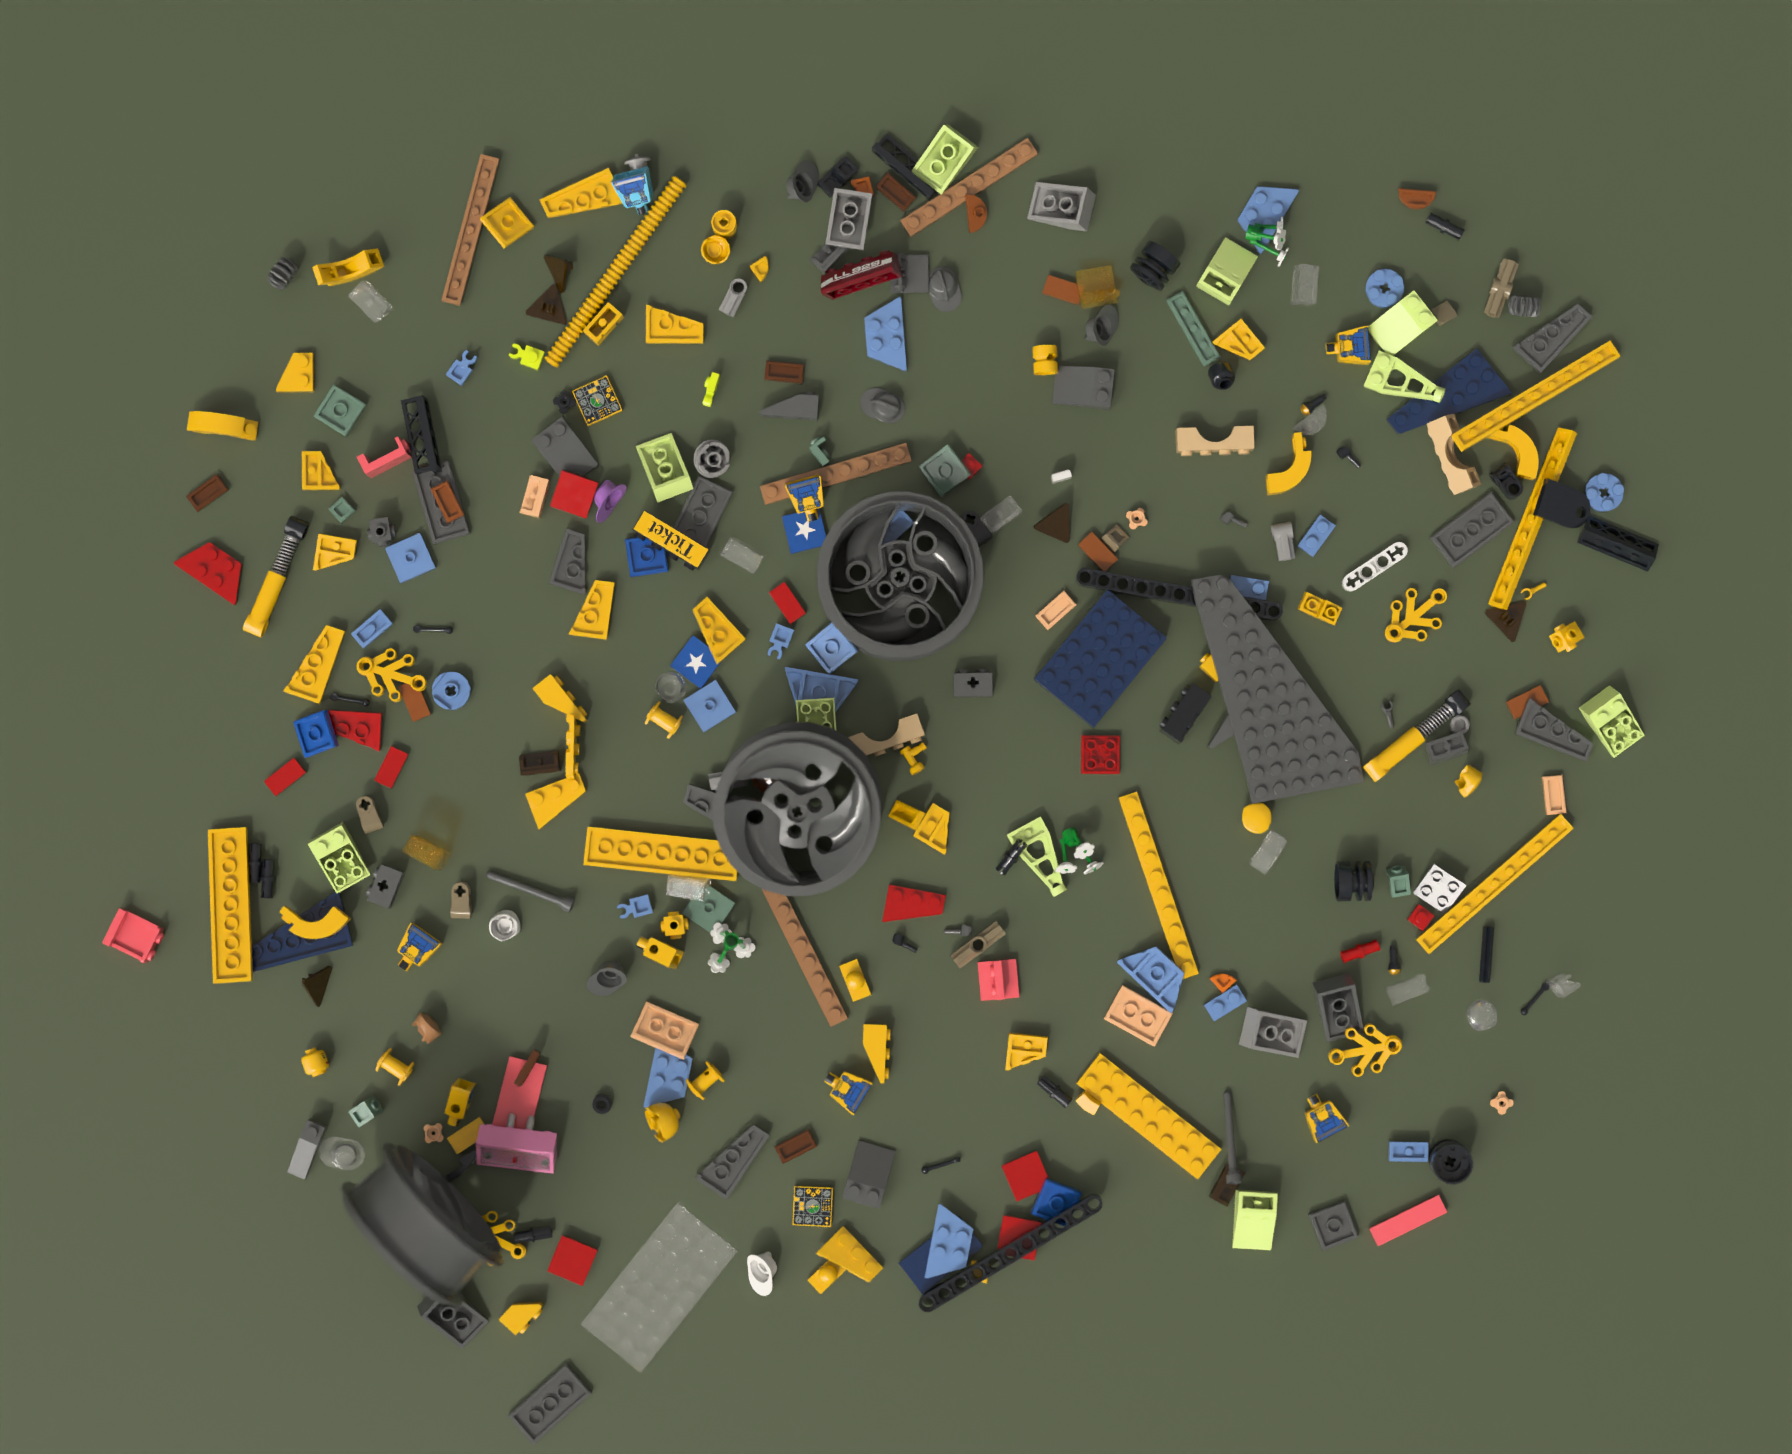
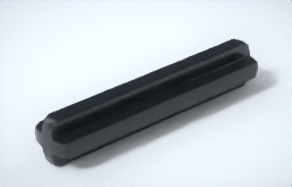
M1484 926L1482 933L1479 982L1490 983L1494 928L1490 926Z

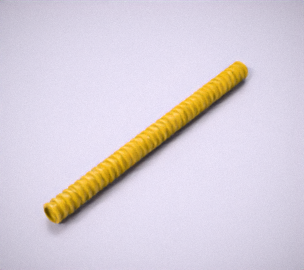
M673 176L671 178L672 181L668 182L669 185L665 186L666 190L661 192V196H658L659 200L654 202V206H651V211L648 210V215H645V219L641 220V225H638V229L634 230V235L631 234V239L627 240V245L624 244V249L620 250L621 253L616 255L617 259H614V263L610 264V269H606L607 273H604V277L599 279L600 283H597V287L592 289L593 292L589 293L590 297H587L586 302L582 303L583 307H579L580 311L575 313V317H572L573 321L568 323L569 326L565 327V332L562 331V336L558 337V342L555 341L556 345L551 347V351H548V356L544 357L548 363L554 367H559L558 363L563 361V357H566V352L569 353V348H572V344L576 343V338H579V334L583 333V328L586 327L587 323H590V318H594L593 314L597 313L596 310L601 308L600 304H603V300L608 298V294H611L610 290H613V286L618 284L617 280H621L620 276L625 274V270H628L627 266H630L632 264L631 261L635 260L634 256H638V251H641V247L645 246L644 242L649 240V236H652V231L655 232V227H658V223L662 222L661 218L666 216L665 213L669 212V207H672V203L676 202V197L679 198V193H682V189L687 187L678 177Z

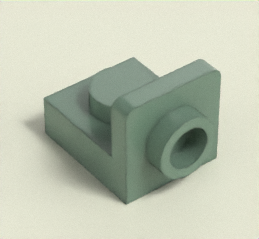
M817 437L810 443L811 447H809V450L822 467H826L830 464L828 460L830 456L824 448L820 450L819 447L827 442V439L825 437L821 439Z
M1397 865L1386 869V874L1389 877L1391 897L1410 895L1409 874L1405 866Z
M371 1096L348 1112L359 1128L384 1110L375 1096Z

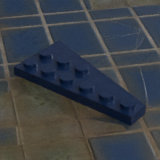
M1475 349L1433 382L1435 385L1446 389L1440 403L1433 400L1413 398L1391 415L1387 421L1399 435L1426 425L1443 416L1457 414L1508 396L1512 392L1478 349Z
M334 892L299 916L306 921L317 922L323 919L333 906H337L345 913L340 892ZM287 923L252 946L253 972L354 946L349 925L347 923L343 929L332 936L308 939L289 931L293 923Z

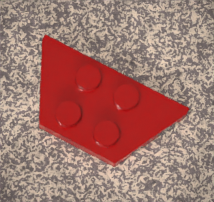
M209 542L173 563L233 605L237 604L242 564L214 544Z

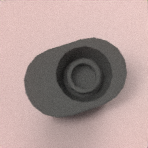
M806 160L801 162L795 173L788 178L786 182L788 199L801 200L802 202H809L812 199L819 181L818 170L812 162Z
M937 267L933 269L928 275L931 300L938 310L943 312L953 311L961 302V291L957 277L949 268Z
M1104 305L1096 316L1087 321L1086 334L1084 336L1086 340H1091L1101 346H1106L1109 343L1119 323L1118 312L1113 305Z
M881 388L868 389L863 393L860 400L861 409L866 415L885 423H896L903 417L905 412V405L901 397Z
M621 961L603 962L597 972L587 980L586 986L588 990L595 995L606 996L623 986L627 982V976L621 966Z

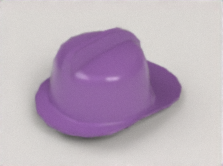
M606 480L597 489L594 500L599 508L596 515L598 523L604 522L612 513L617 503L624 496L627 488L626 485H616Z

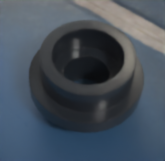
M598 1095L593 1100V1109L599 1114H605L610 1111L612 1101L607 1095ZM601 1100L606 1102V1106L604 1108H601L599 1106V1102Z

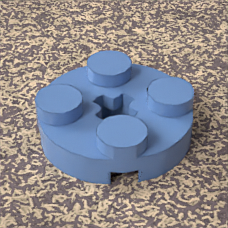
M1389 269L1375 271L1368 278L1365 285V292L1369 301L1379 308H1388L1395 305L1404 293L1402 277ZM1387 284L1390 291L1382 293L1380 285Z
M1601 473L1592 477L1587 482L1584 493L1593 510L1607 512L1615 509L1621 503L1624 487L1615 476ZM1600 488H1601V489H1605V488H1606V489L1608 490V491H1607V493L1609 494L1608 497H1607V496H1604V497L1602 498V497L1600 496V495H1601V492L1599 491Z
M443 673L433 682L432 694L434 701L444 709L457 710L463 707L470 698L471 686L468 680L460 673ZM448 686L451 687V688H452L453 686L456 687V688H455V691H456V694H455V695H453V694H451L450 696L447 695V693H448L447 687H448Z

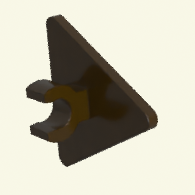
M546 254L544 255L545 262L560 293H563L565 290L566 271L573 269L572 261L567 262L565 259Z
M552 284L526 310V315L565 325L566 318L557 286Z
M1064 503L1036 523L1034 529L1068 543L1070 541L1069 504Z
M1526 603L1511 604L1507 610L1500 608L1489 609L1485 611V615L1511 642H1515Z
M327 966L315 974H309L308 978H302V986L317 1007L321 1005L332 971L331 966Z

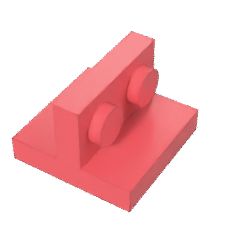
M1016 959L977 962L981 1001L1019 997Z

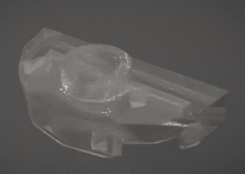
M1322 404L1293 429L1297 433L1302 432V435H1314L1324 427L1327 419V410Z

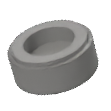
M1462 715L1453 717L1449 723L1450 730L1454 734L1461 731L1464 734L1470 726L1469 720Z

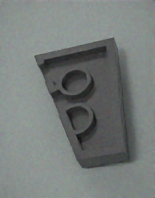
M569 529L565 530L548 584L585 595V534Z

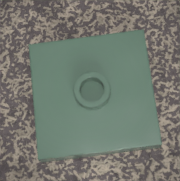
M333 384L313 417L347 437L367 404Z
M947 444L918 466L940 497H943L972 475L950 444Z
M703 882L682 914L708 932H711V930H714L713 926L715 923H723L735 902Z

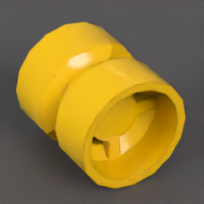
M720 210L713 215L711 224L715 235L722 236L725 239L733 237L737 231L735 216L728 210Z
M1039 345L1032 347L1033 359L1036 360L1033 363L1034 375L1057 374L1058 362L1055 361V358H1057V346Z

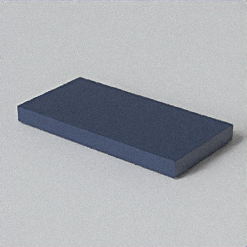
M972 1233L968 1258L983 1247L974 1233ZM932 1237L899 1262V1265L922 1294L950 1273L925 1278Z

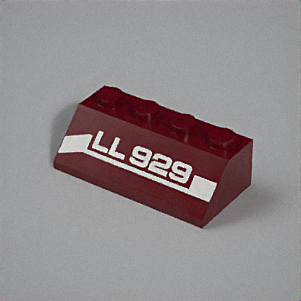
M887 250L879 253V256L874 258L871 256L861 259L862 262L857 264L852 262L845 264L844 268L839 270L836 268L827 270L826 274L821 275L822 295L834 300L903 277L897 254Z

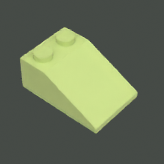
M943 125L911 172L937 192L943 194L978 149V146L950 125Z
M1412 291L1368 326V332L1384 353L1393 356L1438 320L1418 294Z
M672 433L636 446L657 502L693 489L689 474Z

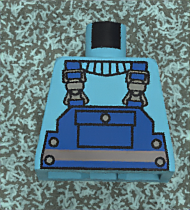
M646 166L615 174L611 183L624 207L630 208L635 206L639 215L647 213L649 209L646 203L651 202L653 197L649 167Z

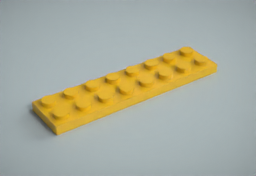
M248 828L208 830L213 983L253 981Z
M587 827L583 865L737 881L738 871L731 866L717 840Z
M1099 1053L1076 1083L1196 1179H1199L1221 1151V1148L1101 1053Z

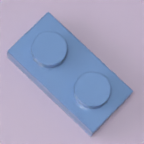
M899 511L889 525L882 545L895 541L914 524L904 511Z
M1319 515L1298 544V547L1314 557L1336 525L1322 515Z
M1235 575L1230 576V580L1243 597L1266 600L1269 581Z
M379 609L353 631L351 635L365 649L390 628L393 623Z
M1234 985L1205 1003L1204 1006L1213 1021H1216L1247 1000L1238 986Z
M1389 1141L1388 1161L1428 1162V1142Z

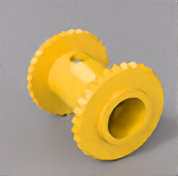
M658 701L648 713L645 724L647 725L650 720L655 722L658 726L670 732L667 736L669 739L679 728L683 716L681 715L679 719H676L658 707L661 702Z
M389 1048L379 1059L375 1070L378 1072L381 1067L400 1079L398 1085L401 1086L412 1073L415 1064L412 1062L407 1066L390 1055L392 1048Z
M709 1061L705 1062L708 1068L693 1082L686 1079L690 1090L702 1100L705 1099L702 1093L718 1079L722 1082L725 1081L721 1072Z

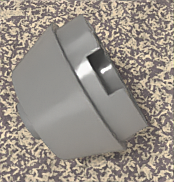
M718 440L702 442L694 452L695 468L701 475L708 478L722 475L730 465L729 450Z

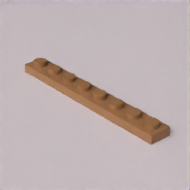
M1028 138L943 192V194H940L900 220L901 224L910 237L916 235L965 203V195L976 196L1038 155L1037 151Z
M480 154L444 288L442 302L461 306L483 225L480 218L486 214L500 162L499 158Z
M904 443L760 486L764 503L768 505L790 498L784 483L820 474L822 488L912 461L907 444Z
M762 889L830 1027L848 1019L788 897Z

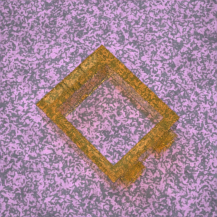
M411 834L402 852L432 869L441 871L451 853L421 836Z

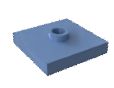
M421 533L385 548L400 583L436 569Z
M833 623L829 624L805 644L828 674H831L859 651L852 642L835 628Z
M716 680L683 700L703 732L736 713Z

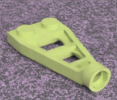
M1382 351L1378 352L1364 384V387L1381 394L1433 400L1438 403L1441 402L1446 390L1426 379L1397 357ZM1397 369L1405 374L1406 380L1402 386H1391L1388 384L1387 381L1392 370ZM1414 378L1423 383L1424 386L1421 392L1408 390L1407 387L1411 379Z
M1041 816L1007 834L1012 846L1017 839L1023 840L1019 847L1023 842L1028 846L1037 840L1042 841L1045 848V855L1042 858H1033L1028 853L1027 847L1020 854V857L1049 887L1053 897L1067 890L1062 882L1060 872H1055L1058 863L1050 833ZM1046 859L1050 860L1054 870L1049 876L1044 875L1038 866L1039 863ZM1054 883L1060 884L1059 886L1053 888Z

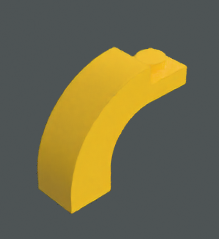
M369 249L363 250L351 258L334 263L318 264L312 268L318 285L328 284V286H334L367 276L384 267L379 250Z
M189 411L187 424L188 431L202 434L227 435L256 441L258 428L257 421L233 415L201 411Z
M1508 425L1505 431L1501 428L1486 437L1507 443L1513 448L1517 456V465L1514 473L1516 477L1528 480L1536 479L1539 465L1538 453L1533 441L1525 432L1515 426Z
M1302 432L1292 435L1294 452L1292 466L1285 472L1267 474L1265 476L1267 495L1281 494L1289 491L1306 475L1311 463V451L1303 450L1306 448V439L1302 437Z
M283 906L279 911L282 914L281 918L288 924L293 923L289 931L308 939L332 936L343 929L351 920L337 906H333L328 914L317 922L304 920L288 906Z

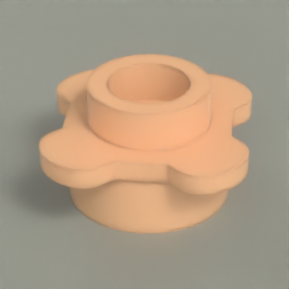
M1138 508L1133 512L1128 511L1126 514L1131 529H1136L1138 526H1146L1148 523L1142 508Z
M1500 1091L1490 1101V1105L1495 1107L1499 1114L1503 1115L1509 1107L1513 1106V1100L1508 1099L1506 1093Z
M426 1124L424 1126L425 1142L443 1141L442 1124Z

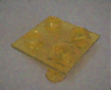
M1111 265L1075 271L1082 309L1118 303L1117 297L1120 296V291L1115 289Z

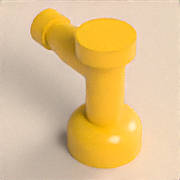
M923 742L912 749L910 746H907L900 751L901 755L905 756L911 766L909 770L911 775H915L925 768L923 763L917 762L914 758L922 750L927 749Z

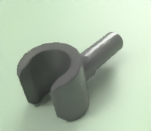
M1225 512L1220 517V520L1227 525L1231 521L1245 528L1248 523L1237 519L1230 512Z
M1389 701L1390 709H1385L1382 702L1381 711L1387 716L1389 728H1394L1391 716L1393 703Z
M962 924L961 930L944 929V934L970 936L972 927Z

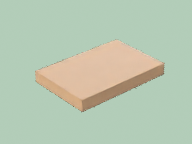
M1122 985L1104 1019L1155 1047L1173 1013Z
M646 1001L631 1037L684 1060L699 1024Z

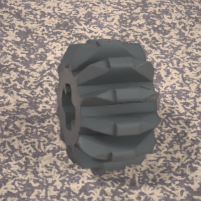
M282 257L271 269L267 281L273 287L283 290L291 283L297 273L298 266L292 260Z
M1513 295L1508 303L1509 313L1516 316L1537 317L1541 311V300L1537 297Z

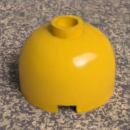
M660 1102L645 1108L646 1120L650 1129H654L658 1133L654 1135L658 1141L664 1142L676 1134L679 1128L678 1119H680V1114L676 1108L673 1109L669 1104Z

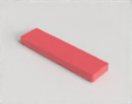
M1436 1195L1370 1227L1369 1230L1377 1246H1380L1447 1213L1440 1196Z

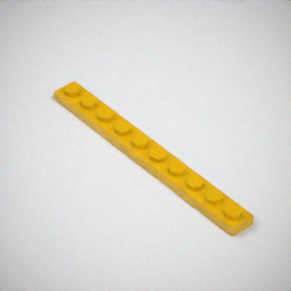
M1608 341L1455 432L1451 437L1460 451L1463 452L1619 359L1620 354L1612 342Z
M1558 427L1489 600L1488 604L1504 610H1507L1543 521L1542 518L1533 515L1544 479L1559 481L1577 435L1573 430Z
M1134 792L1119 797L1118 799L1173 961L1185 972L1183 979L1197 975L1199 973L1138 793Z
M1559 814L1415 940L1430 954L1574 828L1562 814Z

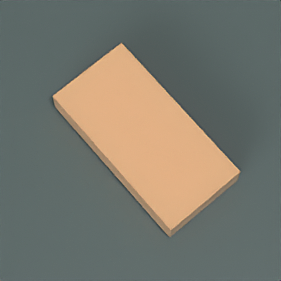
M1063 591L1035 617L1049 630L1077 604Z
M1562 775L1542 777L1546 815L1566 813Z

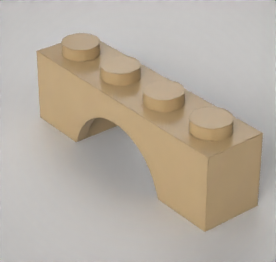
M1455 414L1446 415L1427 423L1428 434L1434 442L1435 452L1440 458L1442 470L1447 476L1448 486L1453 494H1460L1482 485L1475 467L1462 464L1455 455L1454 440L1451 436L1460 430Z
M1234 426L1230 436L1220 442H1211L1204 439L1196 427L1177 428L1175 430L1176 453H1181V456H1192V453L1208 456L1212 455L1211 452H1219V455H1230L1231 452L1238 451L1239 455L1250 454V451L1254 450V426Z
M918 714L899 719L896 733L886 741L871 740L863 732L848 738L866 756L874 754L876 757L885 754V749L892 747L893 750L902 748L904 747L903 743L911 741V744L922 741L921 737L925 736Z

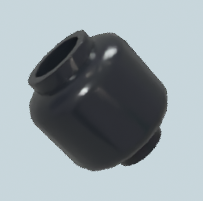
M1223 361L1216 362L1208 370V376L1214 388L1226 390L1233 385L1235 374L1229 363Z

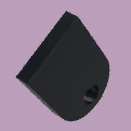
M1545 478L1533 515L1565 528H1578L1582 526L1590 514V502L1587 496L1579 490ZM1579 507L1582 508V515L1580 517L1577 516V509Z

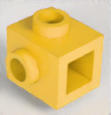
M1575 621L1566 626L1564 623L1554 628L1555 633L1549 636L1558 653L1565 649L1569 652L1577 647L1576 643L1585 638Z
M679 911L668 912V916L663 917L664 921H661L662 933L665 932V936H670V939L682 938V934H686V930L689 929L688 918H684V915H679ZM672 922H676L678 924V927L676 929L671 928L670 925Z

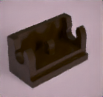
M559 751L525 754L519 757L521 776L561 772Z
M1229 1163L1225 1164L1209 1194L1211 1199L1228 1207L1239 1184H1226ZM1237 1168L1241 1178H1243L1246 1172Z

